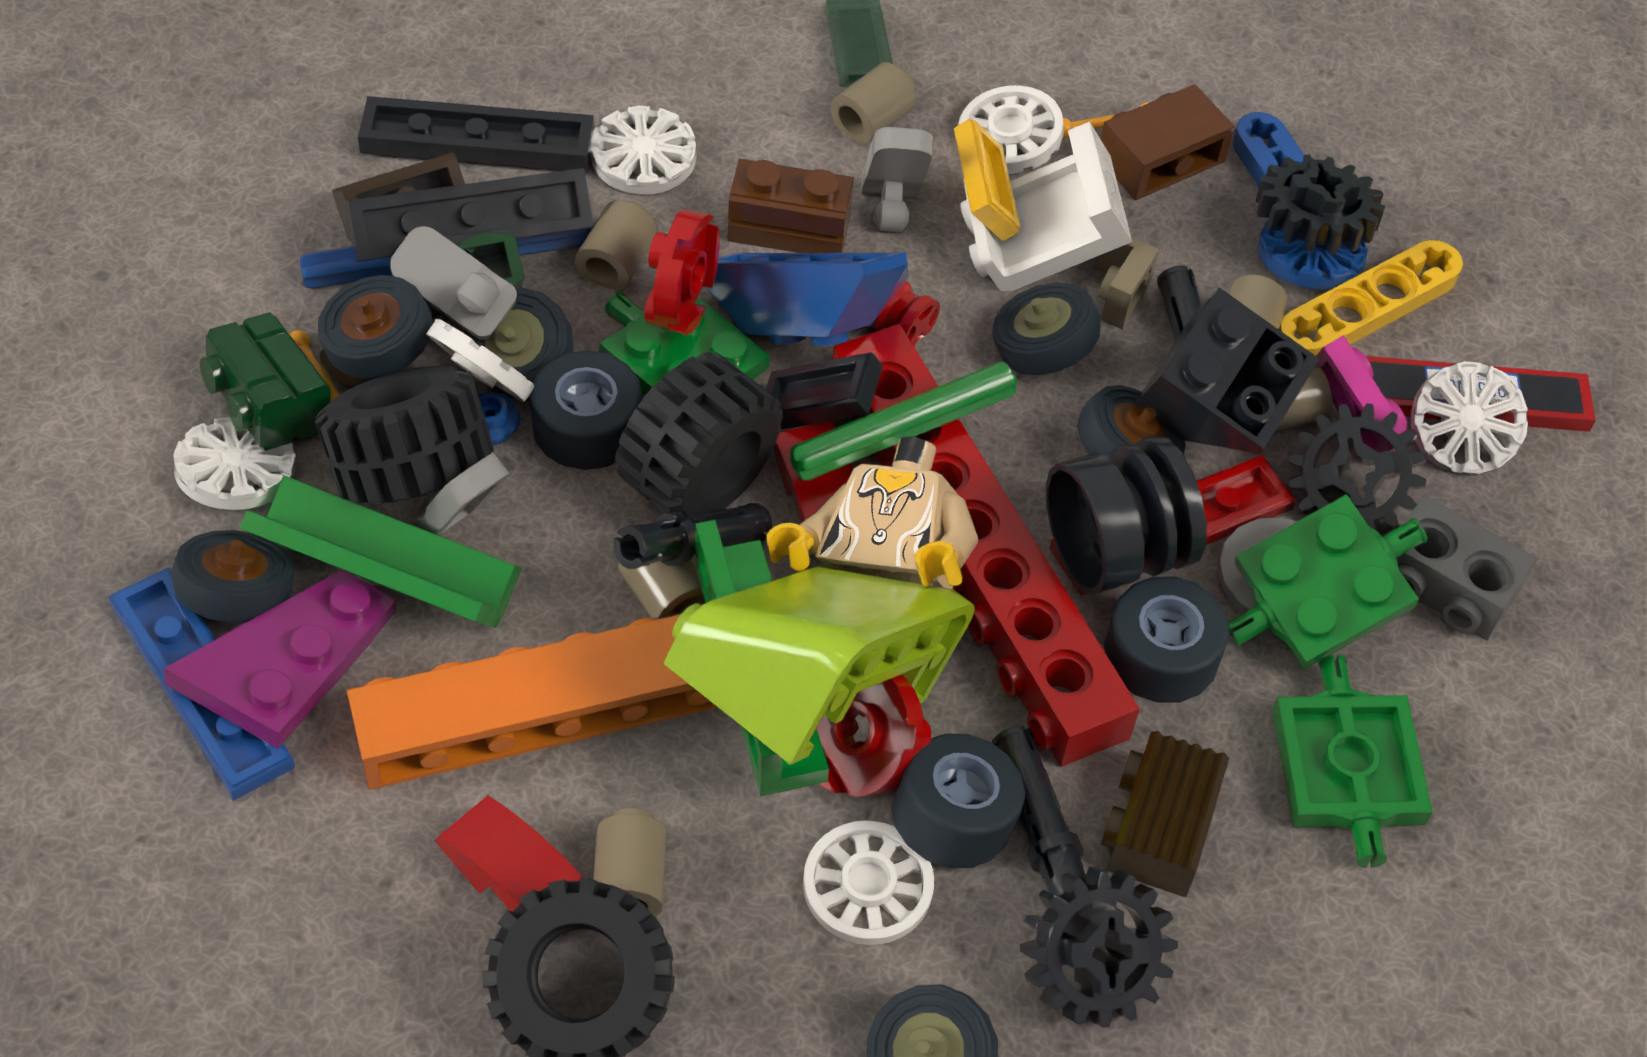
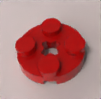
M689 209L680 210L675 215L668 233L658 231L654 235L649 249L648 264L650 268L657 270L654 289L649 293L645 305V323L683 335H689L698 326L706 306L695 303L702 286L713 288L719 260L720 233L717 225L708 224L714 218L711 214Z
M903 674L858 692L842 721L834 724L825 716L820 720L816 728L829 768L828 782L820 783V785L834 793H845L851 797L883 796L899 787L905 768L910 760L929 744L932 739L931 727L928 721L923 718L919 698L913 686ZM858 714L861 717H866L869 723V733L866 741L855 742L853 737L859 729L858 722L855 719Z

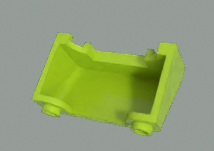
M815 567L711 600L702 606L698 603L691 605L680 615L673 627L672 637L675 638V641L663 664L791 765L809 757L815 746L809 740L820 720L825 716L834 724L842 721L856 694L862 690L903 674L913 686L920 703H922L928 697L967 629L975 608L971 602L950 588L932 585L923 587L920 583L825 567Z

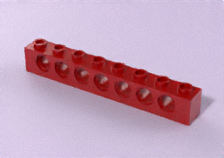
M900 324L834 345L833 359L873 352L883 365L868 415L938 387V384ZM867 415L853 417V421L865 417ZM959 418L915 436L914 438L928 441L936 447L931 471L942 474L958 496L966 502L978 536V543L962 568H960L962 582L960 585L953 586L952 589L974 605V614L968 625L969 632L979 646L988 644L997 659L996 672L1001 687L1009 697L1019 696L1028 711L1027 725L1032 730L1037 747L1042 751L1050 749L1060 767H1063L1130 740L1140 708ZM898 444L874 453L881 466L892 467ZM993 586H1002V587H1005V588H1007V589H1006V590H1004V589H998V588H995V587H993ZM1021 635H1030L1039 640H1029ZM1051 686L1067 688L1071 693L1057 691Z

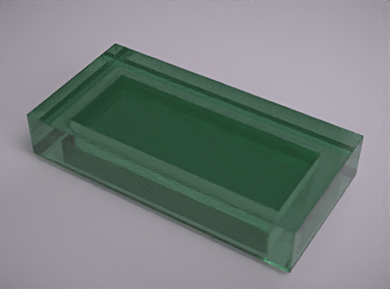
M826 0L825 14L839 87L851 86L880 63L888 62L893 64L880 0Z

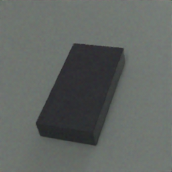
M873 352L771 371L765 390L781 403L780 408L783 410V419L780 424L781 430L868 415L883 365Z

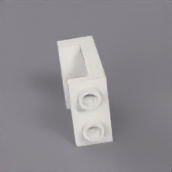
M1090 121L1068 130L1073 155L1010 181L1020 222V233L1004 242L971 214L965 180L963 178L967 200L961 202L960 207L969 230L974 234L976 243L969 246L970 256L978 274L982 278L989 275L1000 291H1014L1132 242L1111 156Z

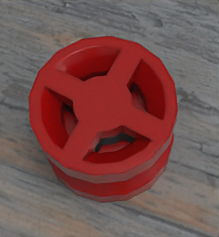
M905 281L872 325L868 327L876 332L900 324L915 347V344L921 338L931 332L940 312V304L929 295H916L913 293L911 284Z

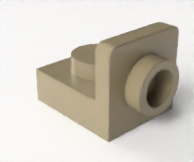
M1131 236V243L1097 256L1094 264L1095 269L1106 273L1099 290V297L1106 300L1101 320L1123 329L1151 284L1160 250Z

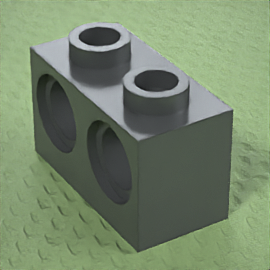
M1424 494L1404 524L1409 522L1410 519L1415 518L1420 523L1418 530L1423 527L1427 536V542L1396 558L1399 571L1419 598L1418 601L1442 614L1448 625L1459 632L1475 633L1481 638L1488 640L1522 589L1538 558Z

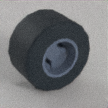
M586 350L566 353L548 362L535 376L533 382L535 387L530 393L532 428L537 445L547 457L565 467L589 470L608 467L616 463V452L620 446L619 440L622 432L627 426L634 410L643 399L639 378L623 361L610 354Z
M1175 576L1150 577L1132 584L1118 598L1104 642L1105 654L1127 689L1134 695L1157 703L1183 702L1200 695L1215 679L1229 638L1226 613L1216 598L1197 583Z
M945 733L933 737L931 742L922 748L905 768L892 802L895 828L909 848L925 860L947 868H974L992 861L1006 846L1020 816L1025 798L1022 776L1010 757L987 740L969 734Z

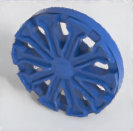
M1268 220L1264 223L1258 242L1260 258L1271 272L1291 284L1314 290H1331L1362 274L1368 251L1366 242L1360 241L1356 251H1351L1341 244L1338 246L1336 254H1330L1326 248L1315 247L1310 252L1306 251L1304 241L1297 239L1287 244L1283 241L1285 237L1283 230L1268 231L1266 229Z

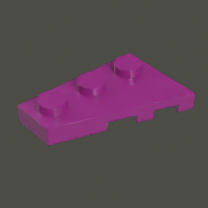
M341 569L164 668L165 685L279 749L396 611V599Z

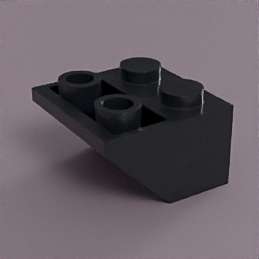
M1219 287L1191 317L1134 405L1153 408L1157 413L1156 417L1160 424L1184 441L1259 454L1265 449L1320 359Z

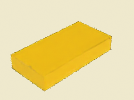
M969 118L954 127L971 214L1004 242L1020 233V222L1003 146L975 120L973 121Z

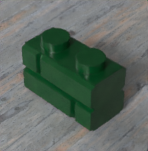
M269 312L247 318L240 326L237 322L209 329L208 334L205 335L206 357L200 359L201 375L210 393L221 392L226 399L230 419L238 431L248 430L260 448L263 447L265 451L290 444L294 437L303 440L319 435L315 423L317 420L316 416L330 403L331 388L276 316Z

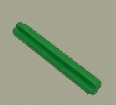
M997 362L793 445L790 449L789 458L791 466L799 479L803 481L811 480L898 444L900 438L915 437L1007 399L1016 393L1015 385L1017 384V378L1011 372L1007 363Z

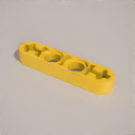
M1427 240L1418 243L1291 310L1283 317L1279 330L1315 356L1324 346L1343 335L1349 344H1352L1450 291L1455 286L1463 266L1462 256L1450 244L1439 240ZM1425 263L1433 267L1424 272L1419 280L1417 276L1421 274ZM1437 265L1442 266V267L1444 268V271H1442L1440 268L1435 267V266H1437ZM1382 284L1396 286L1403 291L1405 297L1401 299L1388 298L1379 292L1377 286ZM1339 307L1351 308L1360 314L1362 321H1344L1337 317L1333 310ZM1320 322L1323 326L1317 331L1314 342L1308 337L1300 339L1294 337L1295 331L1302 336H1306L1316 331Z

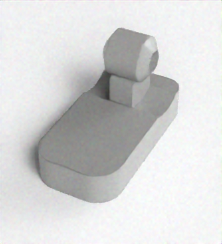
M884 127L875 132L862 171L861 194L881 196V200L874 208L873 222L878 231L902 233L908 225L909 210L905 202L902 201V197L918 198L920 186L924 182L932 161L933 136L931 133L921 129Z
M421 226L413 229L391 258L390 266L394 277H401L416 286L427 304L477 339L485 340L490 338L516 303L517 292L512 284L495 274L433 228Z
M495 453L488 455L451 480L443 489L425 495L430 504L425 508L426 512L416 518V523L423 530L438 536L476 511L505 481L510 473Z

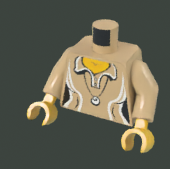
M903 437L898 442L892 467L860 464L853 469L847 484L842 485L814 515L799 525L795 523H782L773 527L767 534V543L772 563H778L782 557L789 555L790 567L797 571L807 569L810 564L809 555L816 553V558L826 568L920 583L923 587L932 585L952 589L953 586L960 585L962 582L960 568H962L976 547L978 536L965 500L958 496L942 474L931 471L936 447L932 443L919 438Z

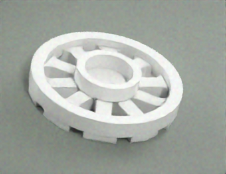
M1003 86L986 91L966 106L959 119V124L969 118L973 121L975 120L1003 146V150H1006L1005 159L1009 174L1024 172V168L1032 166L1034 169L1046 163L1051 158V154L1059 150L1063 138V116L1058 104L1046 93L1027 86ZM1021 100L1028 101L1025 106L1020 105ZM1001 101V106L996 108L993 105L994 103ZM1045 110L1047 111L1046 113L1036 115L1038 112H1044ZM981 115L985 116L987 119L975 118V116ZM1017 149H1020L1024 154L1017 156Z
M638 105L628 107V111L622 113L617 110L603 118L601 125L592 132L590 157L593 169L605 183L623 192L649 195L668 191L684 182L692 173L696 164L697 147L691 126L686 122L680 121L677 114L663 108L656 111L650 110V106ZM646 123L653 125L650 127V129H647ZM635 124V130L629 125ZM672 161L682 162V164L673 163ZM621 163L618 167L609 168V166ZM659 170L665 177L658 178L653 172ZM633 172L641 173L637 179H629Z
M436 319L426 333L427 337L452 355L451 360L465 369L466 372H470L472 376L489 387L493 388L495 385L522 402H525L534 389L533 383L527 380L520 372L502 362L501 358L481 345L480 347L472 338L451 327L446 322Z
M1464 361L1439 370L1422 384L1412 404L1411 428L1417 434L1415 441L1419 449L1425 453L1426 458L1432 463L1453 473L1480 475L1481 473L1485 474L1484 472L1500 468L1516 455L1527 435L1528 421L1526 411L1528 409L1521 390L1516 388L1506 373L1492 366ZM1455 374L1460 376L1462 395L1450 381V376ZM1476 375L1485 377L1487 380L1478 396L1476 392ZM1498 388H1501L1507 399L1489 405ZM1432 389H1438L1449 404L1433 400L1430 396ZM1511 411L1514 414V424L1496 419L1494 416ZM1429 413L1440 416L1441 422L1431 426L1423 423L1424 414ZM1492 432L1507 436L1510 440L1508 446L1504 448ZM1446 434L1449 438L1442 449L1437 450L1432 444L1434 437ZM1479 442L1490 454L1491 460L1484 463L1481 461ZM1460 445L1465 447V462L1463 464L1456 463L1454 454Z
M230 417L214 419V424L206 426L202 423L192 427L185 434V439L182 442L178 441L173 454L174 476L181 490L193 500L218 509L243 510L270 503L275 498L283 476L294 479L296 474V454L292 443L265 451L263 447L260 448L248 430L238 431ZM237 435H244L240 441L237 439ZM258 485L261 489L255 491L253 486ZM221 490L231 491V493H223L221 492Z
M855 821L832 829L814 845L805 864L803 889L806 903L811 913L826 930L849 942L877 945L895 941L907 935L919 925L931 904L934 890V874L931 862L925 860L909 848L895 826L878 821ZM871 836L882 838L884 843L879 852L870 851L868 839ZM850 838L855 844L856 854L850 856L839 846V842ZM897 849H904L910 855L908 859L893 864L890 860ZM823 856L830 857L842 868V871L823 868L820 866L819 861ZM913 872L921 874L922 882L918 885L897 881V879ZM821 882L841 887L821 895L817 893L815 885ZM893 896L915 899L918 904L913 911H908ZM850 900L840 918L834 917L827 910ZM881 905L898 923L884 927L879 906ZM863 907L866 909L868 929L853 926Z

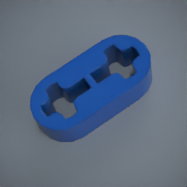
M1253 112L1242 116L1238 121L1233 138V147L1258 187L1260 186L1262 176H1266L1267 169L1271 164L1281 167L1285 157L1293 159L1298 164L1302 163L1304 153L1278 118L1268 113ZM1267 138H1268L1269 141H1268V145L1266 146V144L1264 143V141H1263L1262 139H1267Z

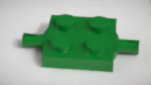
M622 291L616 292V296L613 294L605 305V311L626 327L600 342L599 352L610 354L631 368L639 378L643 398L669 371L678 367L683 361L693 356L696 358L702 353L711 352L712 354L718 353L752 380L769 368L771 356L699 297L695 304L706 306V309L698 326L689 335L666 331L660 327L645 323L644 310L627 298Z
M1346 494L1236 555L1235 566L1252 590L1255 607L1228 622L1229 637L1232 636L1231 642L1235 647H1239L1242 643L1269 629L1274 635L1287 643L1305 670L1319 662L1323 657L1332 655L1416 608L1419 598L1399 571L1396 558L1427 542V536L1423 527L1418 530L1420 523L1415 518H1412L1409 522L1381 536L1379 532L1366 523Z
M1328 655L1323 657L1318 664L1321 669L1325 691L1312 696L1277 697L1272 709L1293 827H1339L1351 830L1357 854V864L1360 867L1367 868L1370 862L1371 868L1383 865L1387 861L1380 828L1385 826L1426 825L1433 813L1408 696H1375L1351 689L1346 657L1337 655L1334 661V655Z

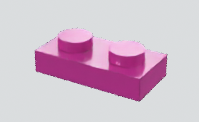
M1344 335L1327 344L1318 352L1316 356L1320 360L1317 364L1327 377L1332 395V403L1338 412L1339 406L1346 404L1351 411L1352 417H1361L1366 403L1373 404L1375 420L1382 422L1388 414L1394 412L1398 415V422L1394 431L1398 435L1407 431V421L1402 410L1393 400L1384 397L1372 379L1373 370L1369 360L1359 349L1352 348ZM1361 431L1363 443L1378 453L1389 450L1390 452L1395 451L1382 437L1374 433Z

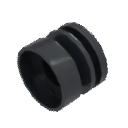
M1159 435L1141 439L1135 445L1129 443L1119 445L1110 452L1109 458L1095 452L1057 463L1049 470L1046 481V508L1051 532L1058 553L1070 577L1082 591L1096 595L1129 585L1140 579L1142 572L1155 577L1166 573L1172 568L1178 570L1191 566L1201 560L1206 547L1207 531L1202 496L1193 471L1184 455L1169 438Z

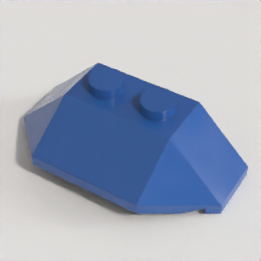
M738 252L719 257L713 288L708 289L745 335H770V343L775 345L800 342L805 340L806 337H811L813 346L835 345L848 341V331L872 325L908 279L906 252Z

